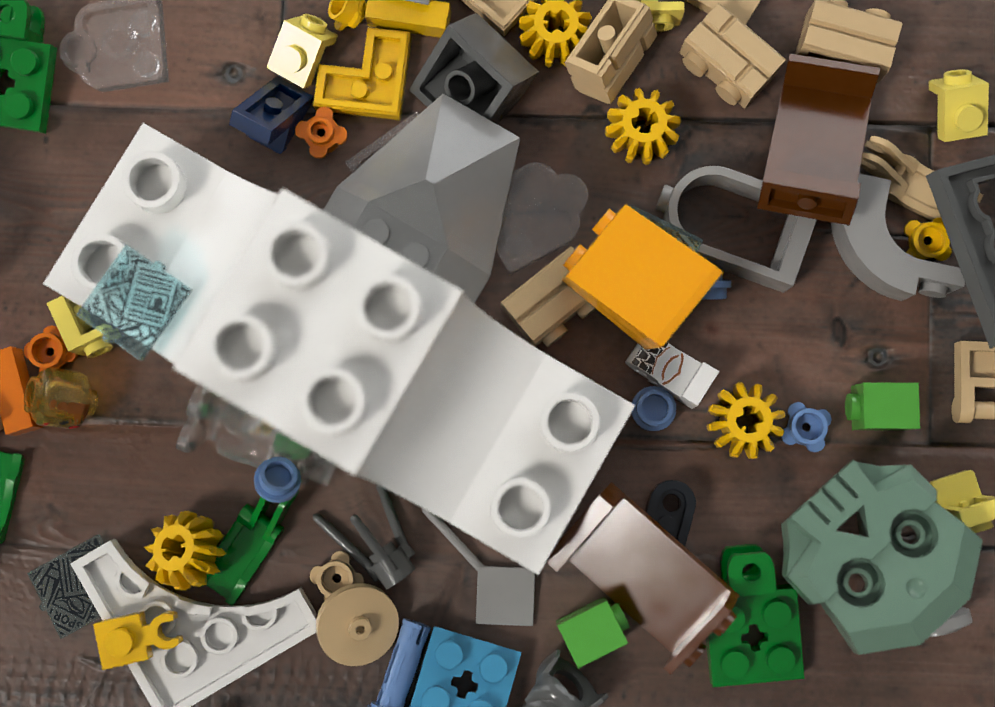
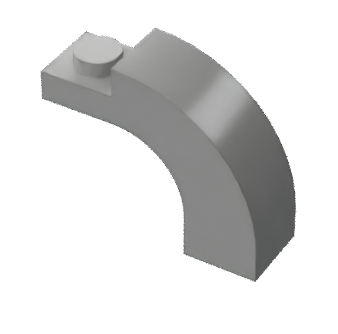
M859 173L858 183H861L860 194L850 226L830 222L835 245L851 272L869 288L898 301H903L916 295L917 287H919V294L935 298H944L947 294L963 288L965 280L959 267L913 257L894 242L888 231L885 219L891 180Z

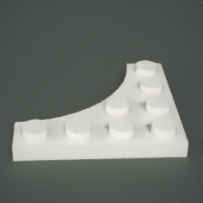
M116 539L106 542L71 563L73 570L102 620L144 611L146 623L148 624L163 612H178V618L163 623L162 631L165 636L170 638L182 635L183 641L171 649H160L153 644L151 645L153 657L149 660L127 664L151 707H191L316 633L317 613L302 587L281 597L250 605L229 606L198 602L180 596L148 577L128 557Z

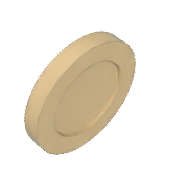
M365 583L346 585L333 592L320 607L316 618V635L323 651L335 662L346 666H362L382 657L393 645L399 629L398 612L390 597L380 588Z

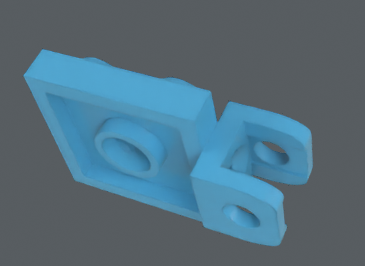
M434 626L410 707H507L522 652ZM464 670L473 673L472 681L478 683V689L476 693L468 692L466 698H460L457 696L458 689L451 685V680L453 676L461 677Z

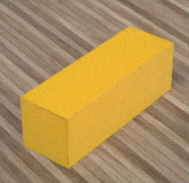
M367 0L365 19L369 27L406 31L441 38L451 18L450 3L431 0L429 5L406 0Z

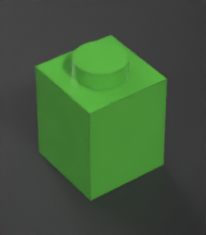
M860 383L851 386V393H848L845 399V414L847 420H852V430L907 431L920 429L919 383Z
M605 597L556 620L557 627L578 668L628 644L623 631L629 629L630 625L620 605L616 603L610 606Z

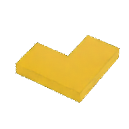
M367 27L362 69L319 64L313 103L315 111L320 107H328L333 113L401 120L412 39L411 32Z

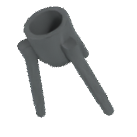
M376 485L398 547H395L392 541L381 547L358 515L354 514L350 518L351 523L373 552L369 556L371 561L322 515L315 513L313 520L367 571L374 583L380 580L385 589H389L416 569L409 559L416 553L406 540L386 488Z

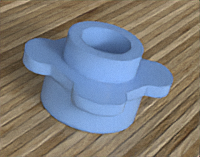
M801 402L791 404L787 409L789 420L787 427L783 429L782 441L787 445L797 443L806 446L810 452L821 451L825 446L824 438L832 421L830 413L825 409L806 408ZM804 423L810 425V430L807 432L802 429Z

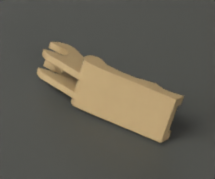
M871 136L869 141L866 140L864 147L871 153L863 152L860 167L875 177L891 180L888 199L931 221L941 217L926 175L934 171L919 163L916 158L903 154L893 143L886 139ZM981 193L978 195V203L981 201L983 197V194Z

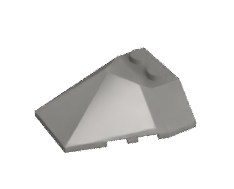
M442 94L336 187L323 212L463 291L465 296L475 304L491 277L520 137L449 96Z

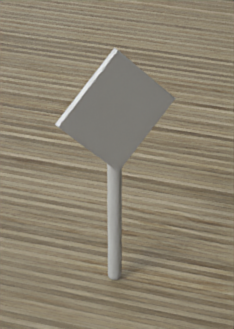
M422 508V512L478 572L476 624L533 626L535 573L525 567L484 566L440 517Z

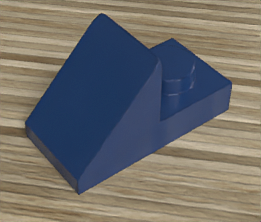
M276 76L232 110L229 125L242 131L252 140L278 154H282L295 134L296 125L303 120L310 108L314 96Z

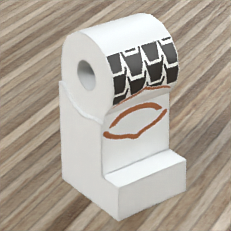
M668 342L662 348L646 350L637 343L625 361L630 368L647 378L648 382L665 389L675 399L691 409L699 405L719 373L715 368L704 362L700 363Z

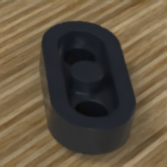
M666 480L660 482L652 489L645 512L685 547L696 508L695 495L685 483L677 480ZM668 494H674L678 498L679 504L674 511L669 512L663 506V499Z

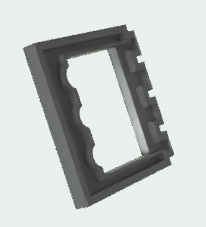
M995 155L938 169L926 175L990 349L995 347V228L990 216L985 215L980 210L977 200L981 192L978 185L995 181Z

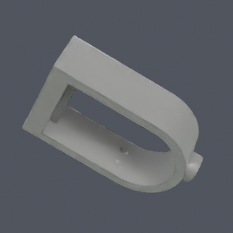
M705 166L686 174L676 184L675 188L664 184L655 209L664 212V230L666 231V226H668V234H671V226L673 229L680 230V233L692 249L721 271L782 293L794 286L817 219L788 214L770 267H766L700 242L698 243L695 240L698 244L697 247L681 226L678 217L679 198L686 191L694 187L703 185L715 186L759 202L763 180L726 167ZM678 230L673 231V236L678 234ZM680 236L674 237L680 242L683 241Z

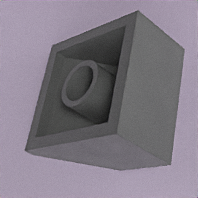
M475 13L447 26L409 90L426 107L439 96L445 94L497 124L520 101L539 71L479 14Z

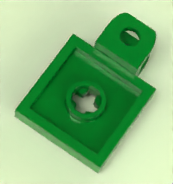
M0 0V77L8 72V77L15 80L14 88H7L5 95L1 94L0 89V127L46 134L58 48L43 43L45 17L39 7L30 6L26 0Z
M758 544L726 546L722 550L720 557L721 579L738 593L739 597L732 610L737 615L733 623L719 637L712 632L706 638L709 679L712 687L805 679L797 591L790 584L776 585L773 561ZM751 563L750 568L747 571H743V568ZM757 624L758 630L765 632L764 638L759 640L758 645L750 646L748 641H741V635L749 633V625Z

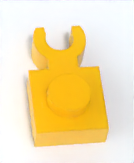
M144 611L94 623L93 627L102 670L149 660L153 657L151 647L153 644L160 649H171L183 641L182 635L170 638L165 636L162 631L163 623L178 618V612H163L148 624L146 623Z

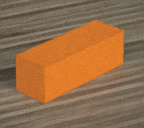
M10 346L0 350V416L5 435L18 436L41 429L43 425L40 420L41 417L23 350ZM33 414H36V415L39 416V418H38L37 421H36V419L34 420Z

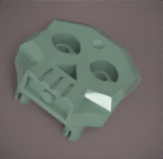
M852 460L781 523L784 553L782 576L808 604H821L854 654L860 655L921 645L971 599L983 540L966 524L935 502L937 500V490L911 464L875 466ZM856 512L859 535L836 531ZM905 526L911 527L916 533V539L912 544L904 542L901 538V530ZM852 574H858L864 580V587L860 592L852 591L848 585L849 577Z

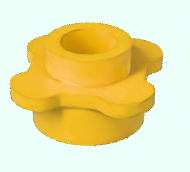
M331 0L328 15L331 19L335 20V29L343 31L348 26L356 28L365 17L367 3L365 0Z
M941 217L927 223L912 220L905 225L904 234L909 240V249L906 253L922 260L935 258L937 261H945L950 257L952 249L949 246L950 240ZM926 236L930 237L932 240L931 244L926 245L924 243V238Z

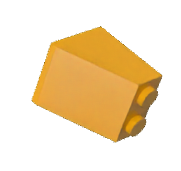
M625 204L617 213L609 208L592 228V231L598 236L586 249L579 244L567 258L563 266L569 271L562 278V281L646 350L663 347L723 272Z

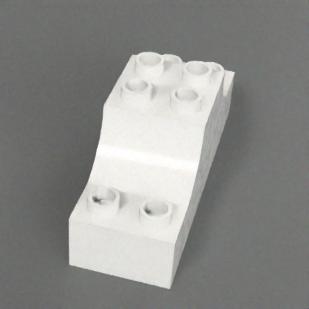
M144 123L43 283L90 311L89 307L91 306L92 312L95 315L98 310L94 309L93 304L102 302L99 310H104L106 314L102 319L107 318V322L112 324L104 293L121 288L126 302L128 296L125 288L127 287L129 292L131 283L104 291L101 290L106 288L107 282H109L110 287L113 286V283L129 281L130 272H135L134 268L137 264L132 263V261H137L138 259L146 260L152 265L139 262L124 317L163 328L159 334L157 329L152 328L153 334L156 333L157 337H153L143 342V344L147 346L151 344V349L175 365L173 369L351 474L367 479L413 502L537 575L541 572L635 407L629 401L532 346L479 309L465 296L463 291L289 191L282 188L278 194L254 185L226 171ZM130 251L131 265L119 266L120 264L128 263V252ZM132 256H140L142 258H132ZM144 268L147 270L163 273L168 275L169 277L142 271L141 269ZM118 271H121V280H119V276L116 280H113V273L115 272L116 276ZM123 271H128V273H125V275H128L125 277L128 280H123ZM140 273L146 274V275H150V276H154V277L161 278V279H165V280H169V281H173V282H175V283L172 284V283H168V282H165V281H161V280H157V279H153V278L141 276ZM139 277H140V278H143V279H147V280H151V281H155V282L167 284V285L174 286V287H173V288H170V287H166V286L154 284V283H151V282L139 280ZM138 282L172 290V292L141 285ZM179 283V290L182 296H185V298L181 299V296L178 293L180 300L176 301L175 306H177V308H174L176 310L169 319L176 289ZM182 286H184L189 291L186 293L182 292ZM138 289V290L150 292L151 295L145 294V293H142V292H138V291H136V290ZM120 290L106 295L107 300L112 294L122 297ZM153 291L171 296L166 315L148 310ZM98 294L101 296L100 301L95 300L96 298L99 299ZM135 294L149 297L150 299L135 296ZM154 294L151 308L155 306L157 299L163 298L165 302L161 308L166 310L169 298ZM112 296L118 308H121L120 310L123 311L125 308L123 300ZM134 298L147 301L149 303L146 304L139 301H135ZM110 299V304H111L112 308H113L116 312L121 313L120 311H117V309H115V307H113L112 301H111V299ZM132 303L147 306V309L132 305ZM130 309L159 316L165 319L162 320L147 315L131 312ZM110 310L115 326L120 327L122 319L119 323L118 315ZM99 312L98 315L103 316L104 313ZM129 314L163 322V325L129 316ZM124 320L122 326L130 324V322ZM132 322V325L121 328V330L137 326L140 324ZM141 327L144 339L151 335L150 327ZM140 331L126 332L132 337L141 336Z

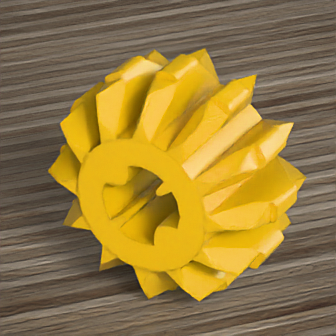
M541 0V4L529 1L526 9L528 15L520 17L519 28L524 31L520 35V43L522 46H531L529 57L532 61L545 55V66L548 68L552 67L554 58H559L563 66L566 67L564 62L580 41L592 20L590 12H580L583 3L581 0H573L570 3H567L566 0ZM559 26L563 27V32L557 28ZM548 27L554 29V31L552 33L549 32Z
M640 87L634 90L633 101L622 94L617 100L618 108H610L608 111L607 119L612 124L606 127L605 136L617 138L611 148L614 153L620 152L625 148L628 150L625 159L628 163L633 162L636 154H641L644 165L651 163L653 153L664 159L669 152L667 145H676L679 139V135L674 129L679 127L681 119L679 116L669 115L674 107L673 100L666 101L661 105L658 103L660 97L658 89L651 93L650 99L644 98V92ZM638 120L645 121V127L649 124L651 125L648 133L639 132L640 126L635 129Z
M742 382L734 384V397L730 392L721 390L717 396L724 407L714 404L708 407V412L720 417L719 421L707 424V430L716 431L721 429L723 433L715 440L714 445L720 448L731 441L729 456L733 458L739 457L743 447L748 459L758 457V445L764 451L771 452L775 447L768 435L782 437L784 434V430L781 427L773 425V420L784 418L785 412L783 410L771 412L769 408L777 401V396L770 394L761 400L762 385L754 384L747 394L746 387ZM743 409L747 410L746 416L752 414L755 419V424L748 426V433L744 432L746 426L738 427L736 418L743 415Z
M181 511L178 516L172 514L164 516L163 528L156 527L151 529L156 539L154 544L144 547L148 552L153 553V557L145 566L150 568L151 571L157 572L155 580L163 585H171L177 590H187L191 586L201 587L207 585V573L215 574L220 572L214 562L216 557L227 554L222 548L217 547V544L225 535L220 530L213 529L215 522L212 519L202 515L198 516L197 513L191 511Z

